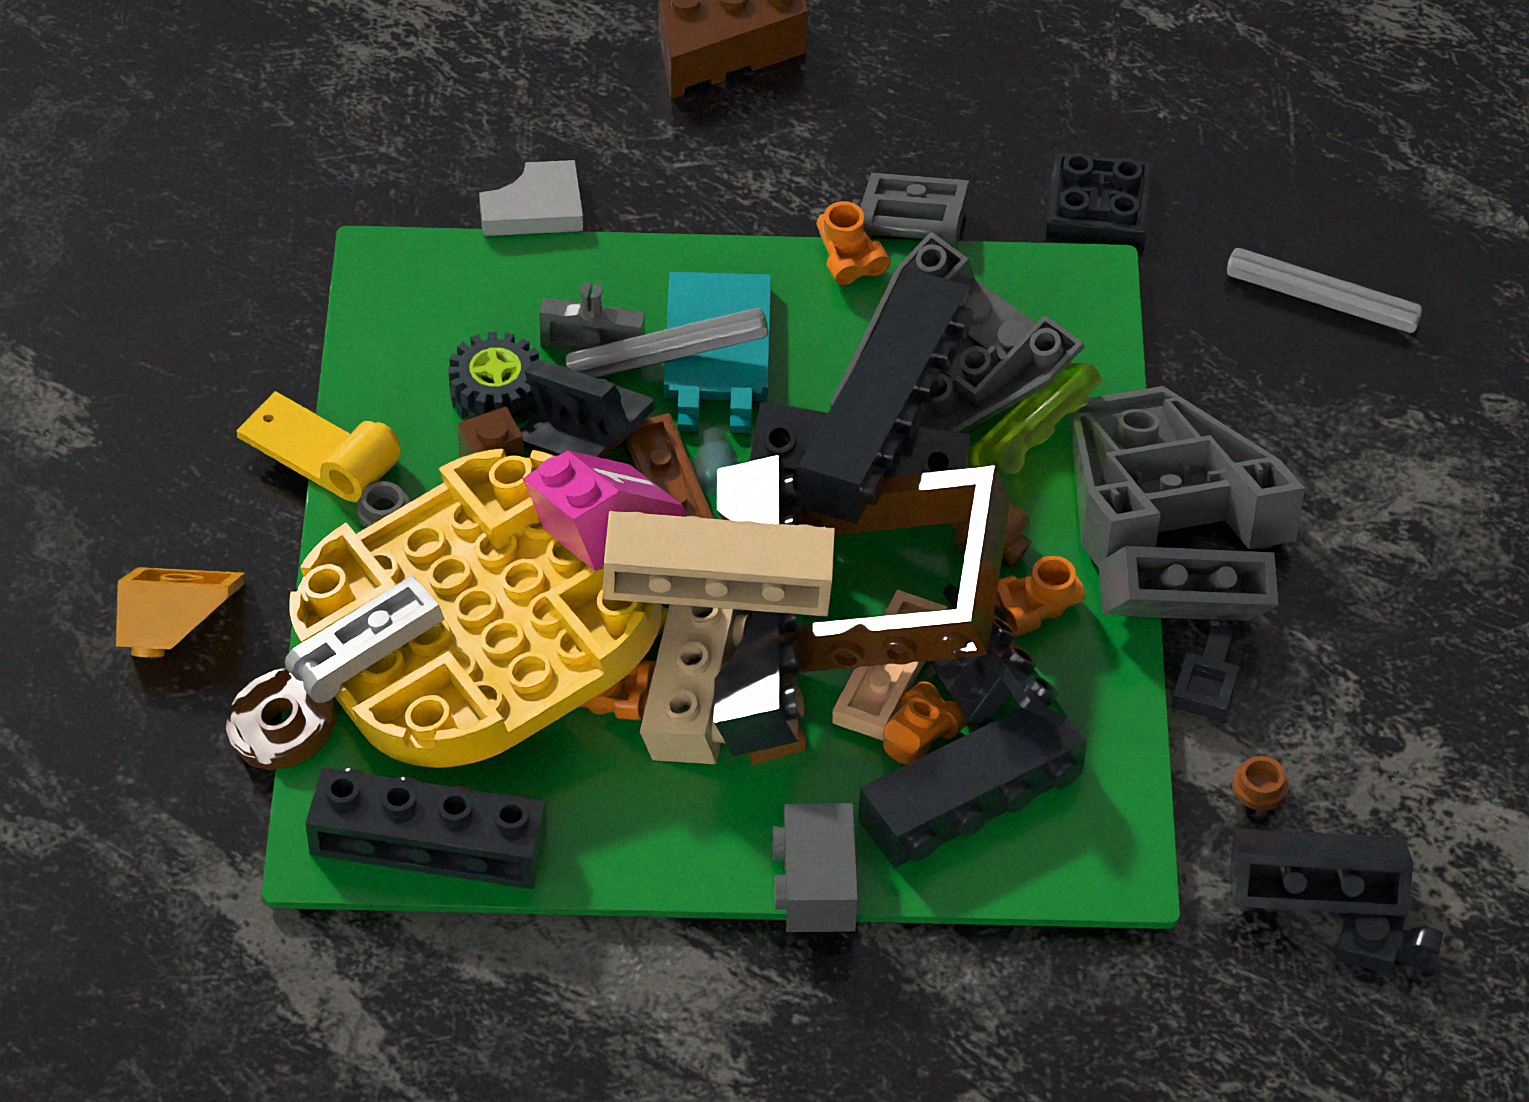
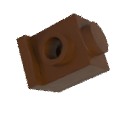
M507 407L457 423L459 458L494 449H504L506 457H524L523 435Z

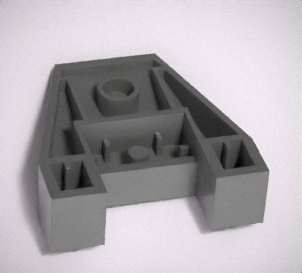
M1160 386L1069 402L1081 544L1098 568L1100 561L1125 546L1156 547L1159 532L1221 521L1227 522L1249 550L1270 548L1273 545L1297 540L1305 487L1280 459L1166 387Z

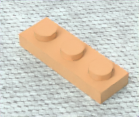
M897 590L883 616L948 610V607ZM925 661L911 662L904 665L860 666L854 669L833 708V724L884 741V727L886 723L902 707V696L912 688Z

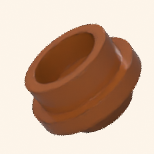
M1255 756L1237 768L1233 776L1232 788L1237 799L1245 806L1256 810H1269L1279 806L1285 800L1289 789V781L1283 767L1276 760L1266 756Z

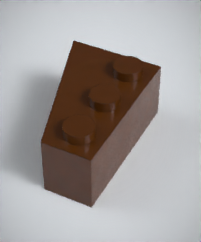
M658 0V33L671 99L685 95L686 87L709 80L711 85L725 81L726 73L747 66L752 71L806 53L808 23L806 0Z

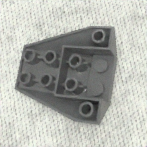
M930 232L896 268L830 402V407L833 406L910 269L968 285L967 308L974 310L972 325L966 339L958 338L956 341V352L950 369L948 371L941 370L939 373L938 386L930 404L923 402L921 406L919 427L966 433L1050 385L1085 347L1082 341L1045 314L1035 323L975 279L970 261L966 256L936 234Z

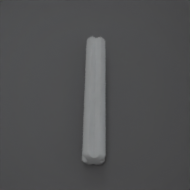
M1235 248L1228 261L1227 274L1231 277L1407 333H1414L1421 319L1422 307L1419 304L1252 251Z
M753 308L573 351L566 355V366L573 371L598 378L762 339L768 335V324L761 308Z

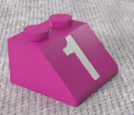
M569 450L558 456L548 458L541 463L538 469L522 478L543 528L594 571L604 566L609 511L642 512L645 514L681 517L686 514L681 503L631 465Z

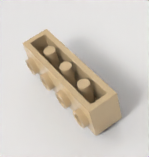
M609 511L602 599L828 616L832 585L835 528L759 523L751 520L733 521L707 519L697 516L681 517L645 514L642 512Z
M669 605L640 728V734L652 760L717 764L721 743H725L714 724V678L731 659L745 635L751 619V610Z

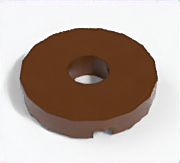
M287 668L273 670L254 679L238 693L231 705L234 712L231 715L230 721L227 718L226 732L238 756L250 766L265 770L290 768L309 759L327 742L335 727L337 706L333 698L325 703L314 702L303 689V681L296 680ZM288 710L292 711L290 717L285 722L278 725H270V722L278 713Z

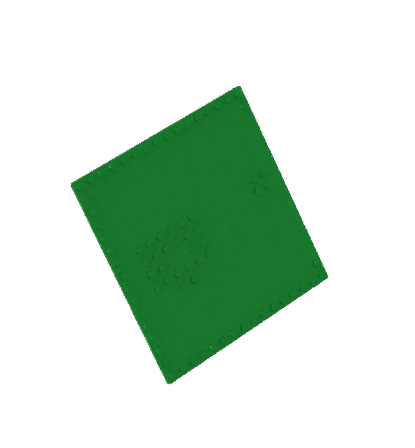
M342 226L336 233L316 415L349 434L364 421L380 422L389 426L399 439L401 456L380 481L392 482L398 485L408 496L409 501L412 502L444 483L439 468L459 459L457 423L468 420L469 415L462 419L457 414L456 407H452L448 367H450L449 359L452 353L457 354V346L462 342L471 347L470 337L479 334L481 340L486 341L488 340V332L496 331L497 339L504 340L505 333L507 332L515 335V344L522 338L529 341L530 350L536 348L540 360L567 367L566 355L571 351L540 347L539 312L544 297L581 303V286L586 282H592L593 292L596 282L602 287V306L644 312L645 334L665 330L667 327L669 271L770 274L767 401H752L751 434L730 433L731 400L700 399L698 432L678 431V398H664L665 362L598 377V379H605L615 384V386L652 397L656 409L646 419L670 413L713 519L722 520L717 511V470L749 462L760 402L829 413L831 409L830 402L896 268L923 240L873 239L872 242L879 241L891 260L888 270L874 277L862 275L853 283L841 286L836 284L826 266L829 254L822 237L584 231L483 236L482 229ZM959 241L958 246L953 247L969 259L975 279L1035 323L1045 314L1082 341L1085 347L1050 385L965 433L971 434L967 469L995 466L1010 498V502L1030 518V526L1025 536L1032 543L1014 567L1007 562L1001 565L999 580L1014 575L1016 579L1032 575L1034 564L1039 559L1046 556H1060L1072 563L1077 577L1084 586L1085 599L1065 609V612L1060 617L1042 620L1039 629L1014 639L1020 648L1028 652L1036 660L1037 666L1034 668L1035 671L1058 691V696L1055 699L1071 722L1087 740L1083 773L1071 785L1063 789L1053 788L1033 798L1022 810L1015 813L1007 811L987 821L976 833L966 837L958 836L938 846L925 859L919 861L910 860L893 868L858 820L860 787L906 764L891 758L885 752L882 740L833 724V708L854 669H832L797 674V685L801 691L805 709L804 717L798 718L799 725L806 739L805 751L753 765L748 753L733 756L726 743H721L717 764L652 760L640 734L641 720L618 719L615 712L594 714L588 708L577 707L515 746L488 759L456 767L435 768L415 766L393 759L374 747L361 733L336 698L333 697L337 706L336 723L327 742L309 759L290 768L276 769L262 885L263 903L269 908L786 920L785 909H774V875H784V861H773L772 827H783L784 804L853 803L858 897L856 922L1171 929L1177 926L1180 917L1161 618L1102 615L1099 568L1081 544L1069 419L1070 401L1146 389L1138 253L1136 248L1130 245L987 241ZM528 411L530 420L535 414ZM516 417L513 418L519 430L529 421L527 420L521 424ZM622 443L605 458L631 465ZM524 448V458H530L532 451ZM310 479L308 480L296 592L304 577L300 568L311 551L326 536L344 523H347L355 534L366 528L358 519L357 502L347 501ZM950 523L834 535L832 585L828 616L803 614L804 624L882 617L897 590L947 606L948 610H954L942 592L949 583L958 588L961 585L965 553L953 543L955 529L950 526ZM995 609L994 612L997 617L1006 622L1003 613ZM293 624L289 652L301 644ZM663 633L655 638L642 660L656 662ZM925 661L913 686L919 682H929L936 687L944 701H955L929 661ZM1010 693L988 724L1022 708L1012 693ZM291 710L282 711L281 723L290 717ZM969 721L968 725L953 738L944 739L942 736L932 742L927 754L982 727ZM321 768L338 770L352 768L371 775L390 778L411 777L423 783L449 787L464 785L482 792L502 795L523 794L534 800L546 801L547 836L534 889L309 855L305 822Z

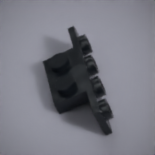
M949 583L942 593L953 609H957L960 588ZM995 612L993 614L988 655L956 658V660H929V663L967 720L981 727L989 723L1010 693L1013 694L1021 707L1061 726L1067 718L1066 713L1055 699L1058 696V691L1048 681L1038 675L1034 669L1037 666L1036 660L1014 641L1017 636L1016 632L1006 622L998 618Z

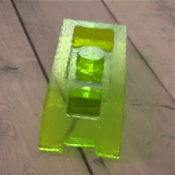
M1070 363L1050 385L1019 403L974 445L970 454L973 467L995 466L997 472L1001 474H1016L1024 466L1025 452L1050 438L1055 431L1053 427L1066 414L1077 411L1089 401V393L1103 381L1094 365Z

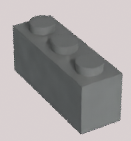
M1125 546L1099 562L1102 615L1250 621L1279 605L1275 556L1272 552Z

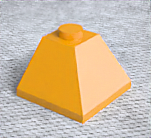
M136 568L118 580L116 646L132 647L131 655L164 656L165 649H172L245 584V573Z

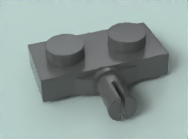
M586 282L581 286V303L544 297L539 312L540 347L573 352L645 334V313L602 306V287L596 282L593 292L592 282Z

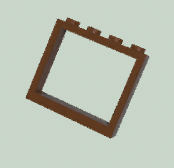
M995 466L884 478L882 492L875 506L868 504L857 524L797 507V517L801 525L835 528L834 535L970 521L957 609L804 624L803 630L797 631V642L804 659L803 673L832 669L850 670L860 666L904 665L911 662L940 659L956 660V658L988 655L1010 506V498Z

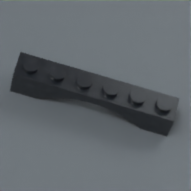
M779 455L717 470V511L722 520H751L759 523L801 525L797 517L796 506L797 476L796 474H788ZM753 611L746 633L733 656L714 678V724L733 756L798 742V718L804 717L805 713L803 697L797 685V674L804 672L803 654L797 642V631L804 628L803 614Z

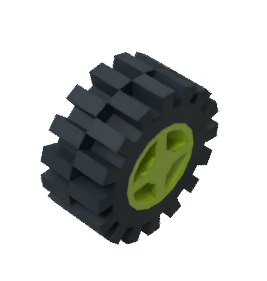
M496 331L488 332V340L482 341L479 334L470 337L471 347L464 342L457 346V354L452 353L449 359V389L452 407H456L457 414L462 419L467 415L471 419L507 407L513 418L516 417L522 424L529 420L528 411L534 414L537 412L538 408L524 371L534 361L539 359V353L536 348L530 350L529 341L522 338L515 344V335L507 332L505 333L504 340L497 339Z

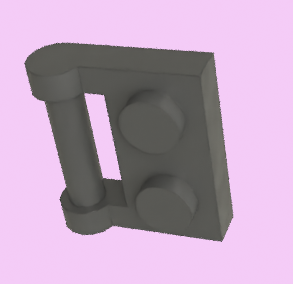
M871 173L860 206L864 212V230L871 240L874 239V235L924 239L930 232H933L952 247H957L960 227L969 198V180Z

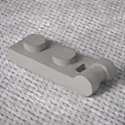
M411 575L293 648L286 656L285 666L296 680L303 681V689L314 702L325 703L336 696L340 689V684L442 622L445 618L439 604L417 579Z

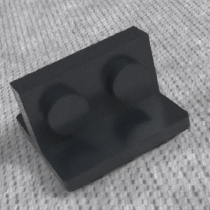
M537 359L524 371L538 412L520 429L523 435V447L531 451L536 450L553 456H558L569 450L605 459L656 409L652 397L615 386V384L605 379L591 377L573 371L568 367L558 366Z

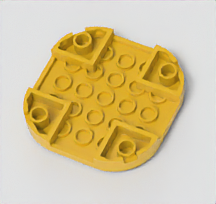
M494 449L474 453L452 461L439 468L444 483L357 534L353 532L347 523H344L326 536L311 551L300 568L304 577L297 592H291L290 594L291 621L300 643L308 640L411 575L417 579L440 606L445 620L340 684V689L336 696H334L365 738L379 751L389 757L415 766L445 768L472 764L498 755L622 680L641 662L653 644L661 622L662 604L602 599L604 566L594 571L543 528L522 478L538 469L541 463L553 457V455L532 450L530 458L521 456L506 457L504 449Z

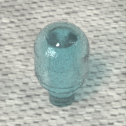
M709 428L703 433L704 445L698 449L695 458L698 483L703 491L709 495L717 496V470L738 465V459L733 447L725 442L723 430L720 428Z

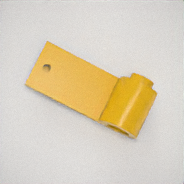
M276 391L236 431L237 438L350 502H358L365 488L375 482H379L401 456L399 439L389 426L380 422L364 421L349 434Z

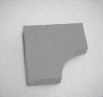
M575 160L526 162L523 174L514 183L498 190L479 193L483 236L583 231V213Z

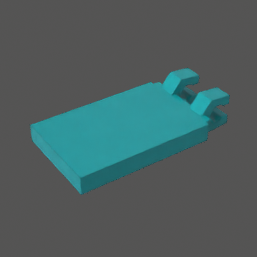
M669 271L666 329L753 308H761L768 324V335L765 338L665 362L664 398H678V431L698 432L700 399L731 400L730 433L751 434L752 401H767L770 274Z

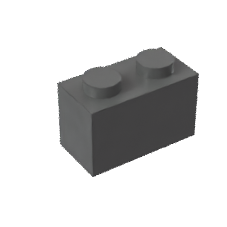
M853 803L784 804L783 827H772L773 861H784V875H774V909H785L786 932L855 931L858 897Z

